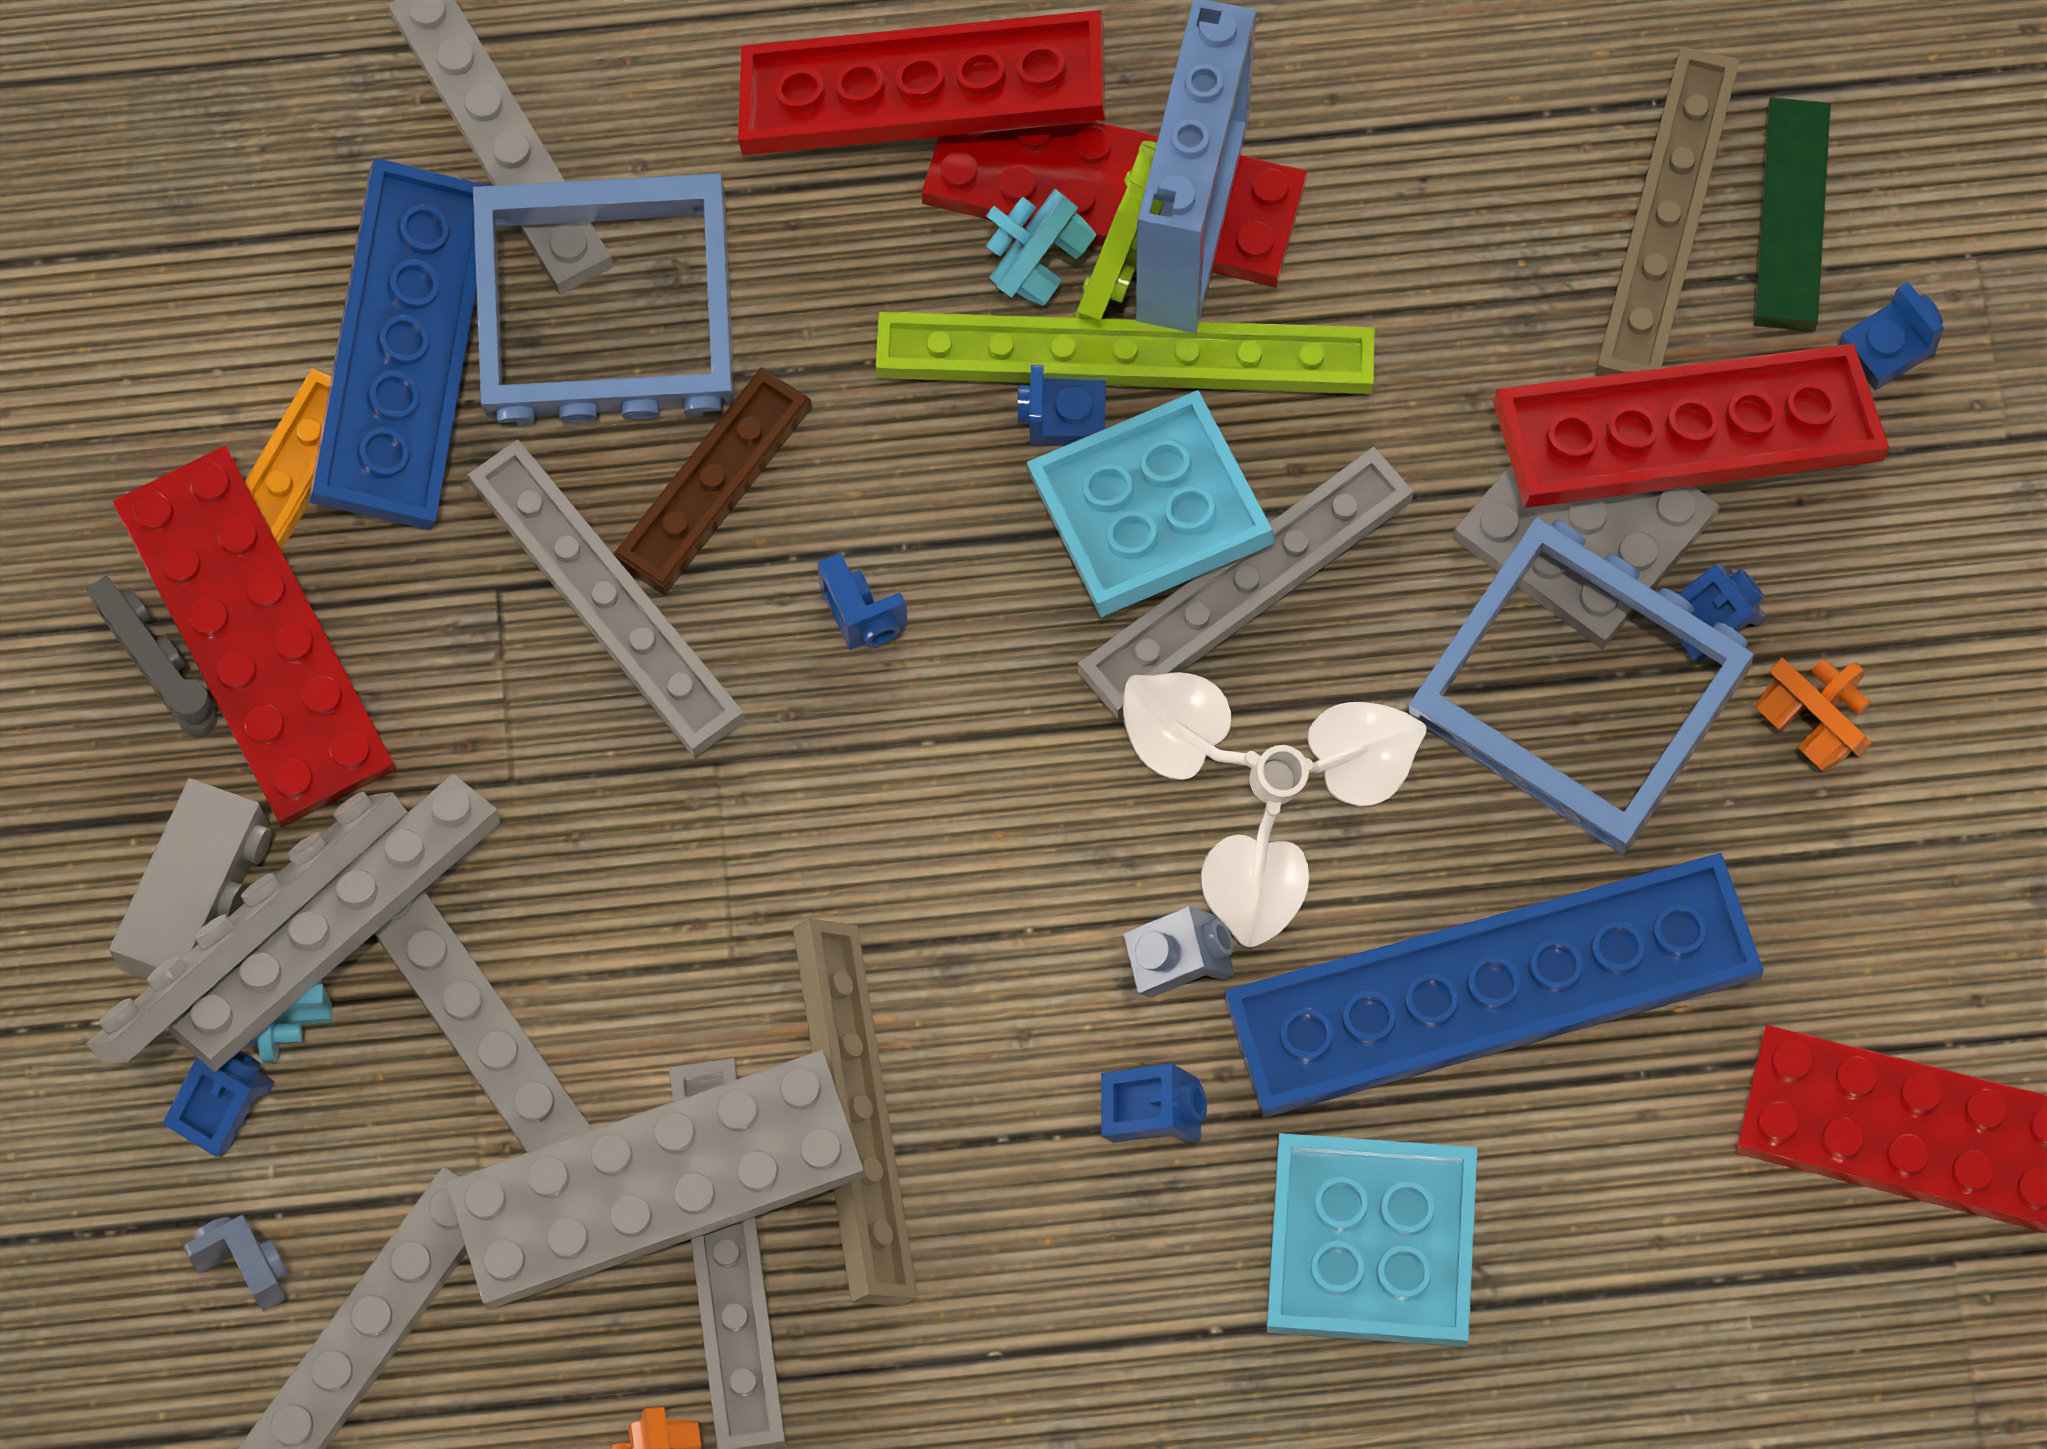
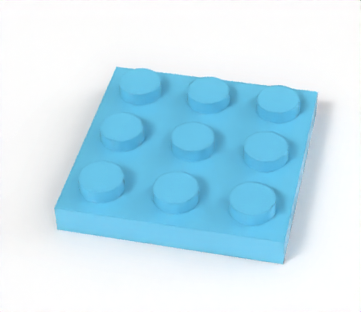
M1199 390L1027 462L1030 477L1100 617L1275 544L1273 530Z
M1279 1133L1266 1333L1467 1347L1469 1338L1478 1147Z

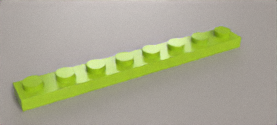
M879 311L876 377L887 379L1030 383L1031 365H1044V379L1106 380V386L1372 394L1374 384L1375 327L1199 322L1196 334L1130 319H1101L1100 321L1095 318Z

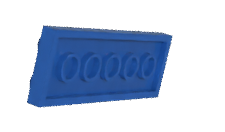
M374 158L369 171L309 494V503L427 530L432 529L437 516L477 288L473 187L489 185Z

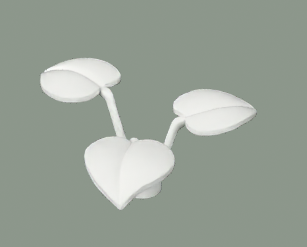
M1180 672L1160 675H1133L1125 684L1123 696V717L1129 740L1140 760L1158 775L1175 780L1190 779L1199 772L1204 764L1206 755L1217 762L1247 765L1251 768V789L1260 800L1266 803V810L1258 830L1257 841L1245 835H1232L1224 838L1207 854L1201 870V888L1210 910L1227 926L1235 940L1241 946L1247 948L1265 943L1280 933L1300 909L1308 890L1309 870L1303 851L1297 845L1287 841L1268 843L1275 818L1280 812L1281 804L1290 801L1305 786L1309 774H1318L1323 771L1328 791L1343 803L1357 807H1367L1387 800L1405 781L1415 754L1427 730L1426 725L1420 720L1393 707L1366 702L1338 704L1321 713L1309 727L1307 734L1308 744L1313 754L1319 759L1312 762L1311 759L1305 758L1300 751L1287 745L1271 747L1262 756L1254 751L1241 753L1216 748L1215 745L1220 743L1230 730L1231 712L1227 698L1222 691L1203 677Z

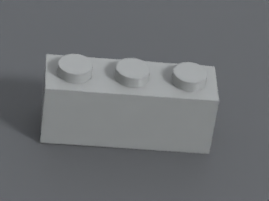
M188 778L110 945L109 951L120 970L147 979L165 961L175 956H179L182 959L196 947L198 943L194 937L207 923L223 914L229 917L242 906L244 900L241 898V895L245 891V886L242 885L251 864L258 865L263 860L271 840V829L268 828L269 823L260 803Z

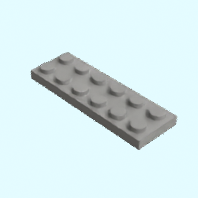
M822 1049L448 1180L446 1185L482 1302L487 1310L860 1180L865 1178L866 1174Z

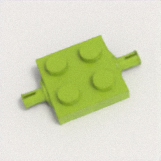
M1143 141L1141 143L1132 170L1125 176L1124 182L1128 187L1117 209L1093 273L1083 283L1084 292L1073 318H1095L1101 321L1110 299L1120 303L1124 299L1133 274L1137 269V220L1157 144L1155 142ZM1154 199L1151 214L1158 215L1164 201Z

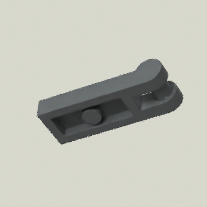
M108 575L86 588L97 613L182 730L193 737H203L213 731L217 724V713L204 685L194 679L183 680L178 671L186 666L184 661L165 635L154 640L143 624L151 620V617L134 591L128 588L120 593Z

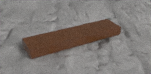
M760 367L613 553L627 572L665 596L812 409L811 399Z

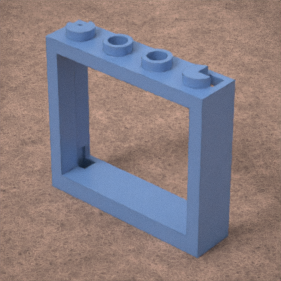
M1193 0L1137 220L1136 321L1197 334L1250 117L1255 9L1210 0ZM1154 199L1164 201L1160 215L1151 214Z
M721 173L473 187L481 405L488 419L497 418V423L516 422L518 426H526L535 422V416L559 415V419L562 422L586 423L596 420L597 413L622 412L623 418L644 420L659 416L660 409L684 408L686 415L704 416V412L721 411V406H730L734 402L726 199ZM704 215L712 374L502 385L496 227Z
M1536 517L1409 703V715L1424 723L1427 730L1625 856L1750 670L1754 653L1746 649L1748 641L1733 628L1720 622L1715 623L1711 627L1692 615L1693 606L1679 594L1666 588H1662L1657 593L1638 581L1639 572L1623 559L1613 554H1608L1603 559L1584 547L1585 538L1569 525L1558 520L1549 525ZM1541 551L1722 665L1624 812L1443 697Z

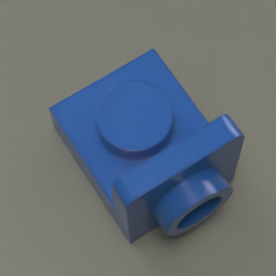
M1906 282L1896 289L1892 303L1842 333L1838 345H1855L1866 380L1876 391L1936 353L1944 331L1942 316L1937 306L1926 295L1919 296L1911 284Z
M1031 365L1030 385H1018V423H1029L1030 445L1066 446L1105 429L1106 380L1044 379V365Z
M841 553L818 562L820 589L849 650L862 645L877 647L886 644L898 636L900 629L907 626V604L901 593L874 603L864 575L859 569L850 573Z
M1716 563L1678 593L1693 606L1694 610L1691 614L1711 627L1715 623L1720 622L1739 632L1749 623L1758 626L1768 618L1758 605L1765 598L1764 594L1753 579L1741 568L1734 573L1731 569ZM1677 637L1693 660L1702 662L1708 657Z
M242 1051L236 1053L216 1072H213L196 1057L162 1124L215 1157L227 1154L256 1097L269 1094L274 1081L258 1071L261 1065L256 1059Z
M1173 1063L1101 1073V1126L1103 1138L1113 1143L1173 1135L1186 1143L1201 1140V1121L1205 1119L1207 1114V1099L1197 1077Z

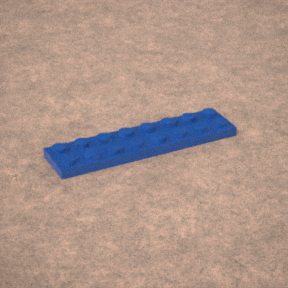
M1721 852L1225 990V1001L1262 1118H1266L1761 979L1764 969Z

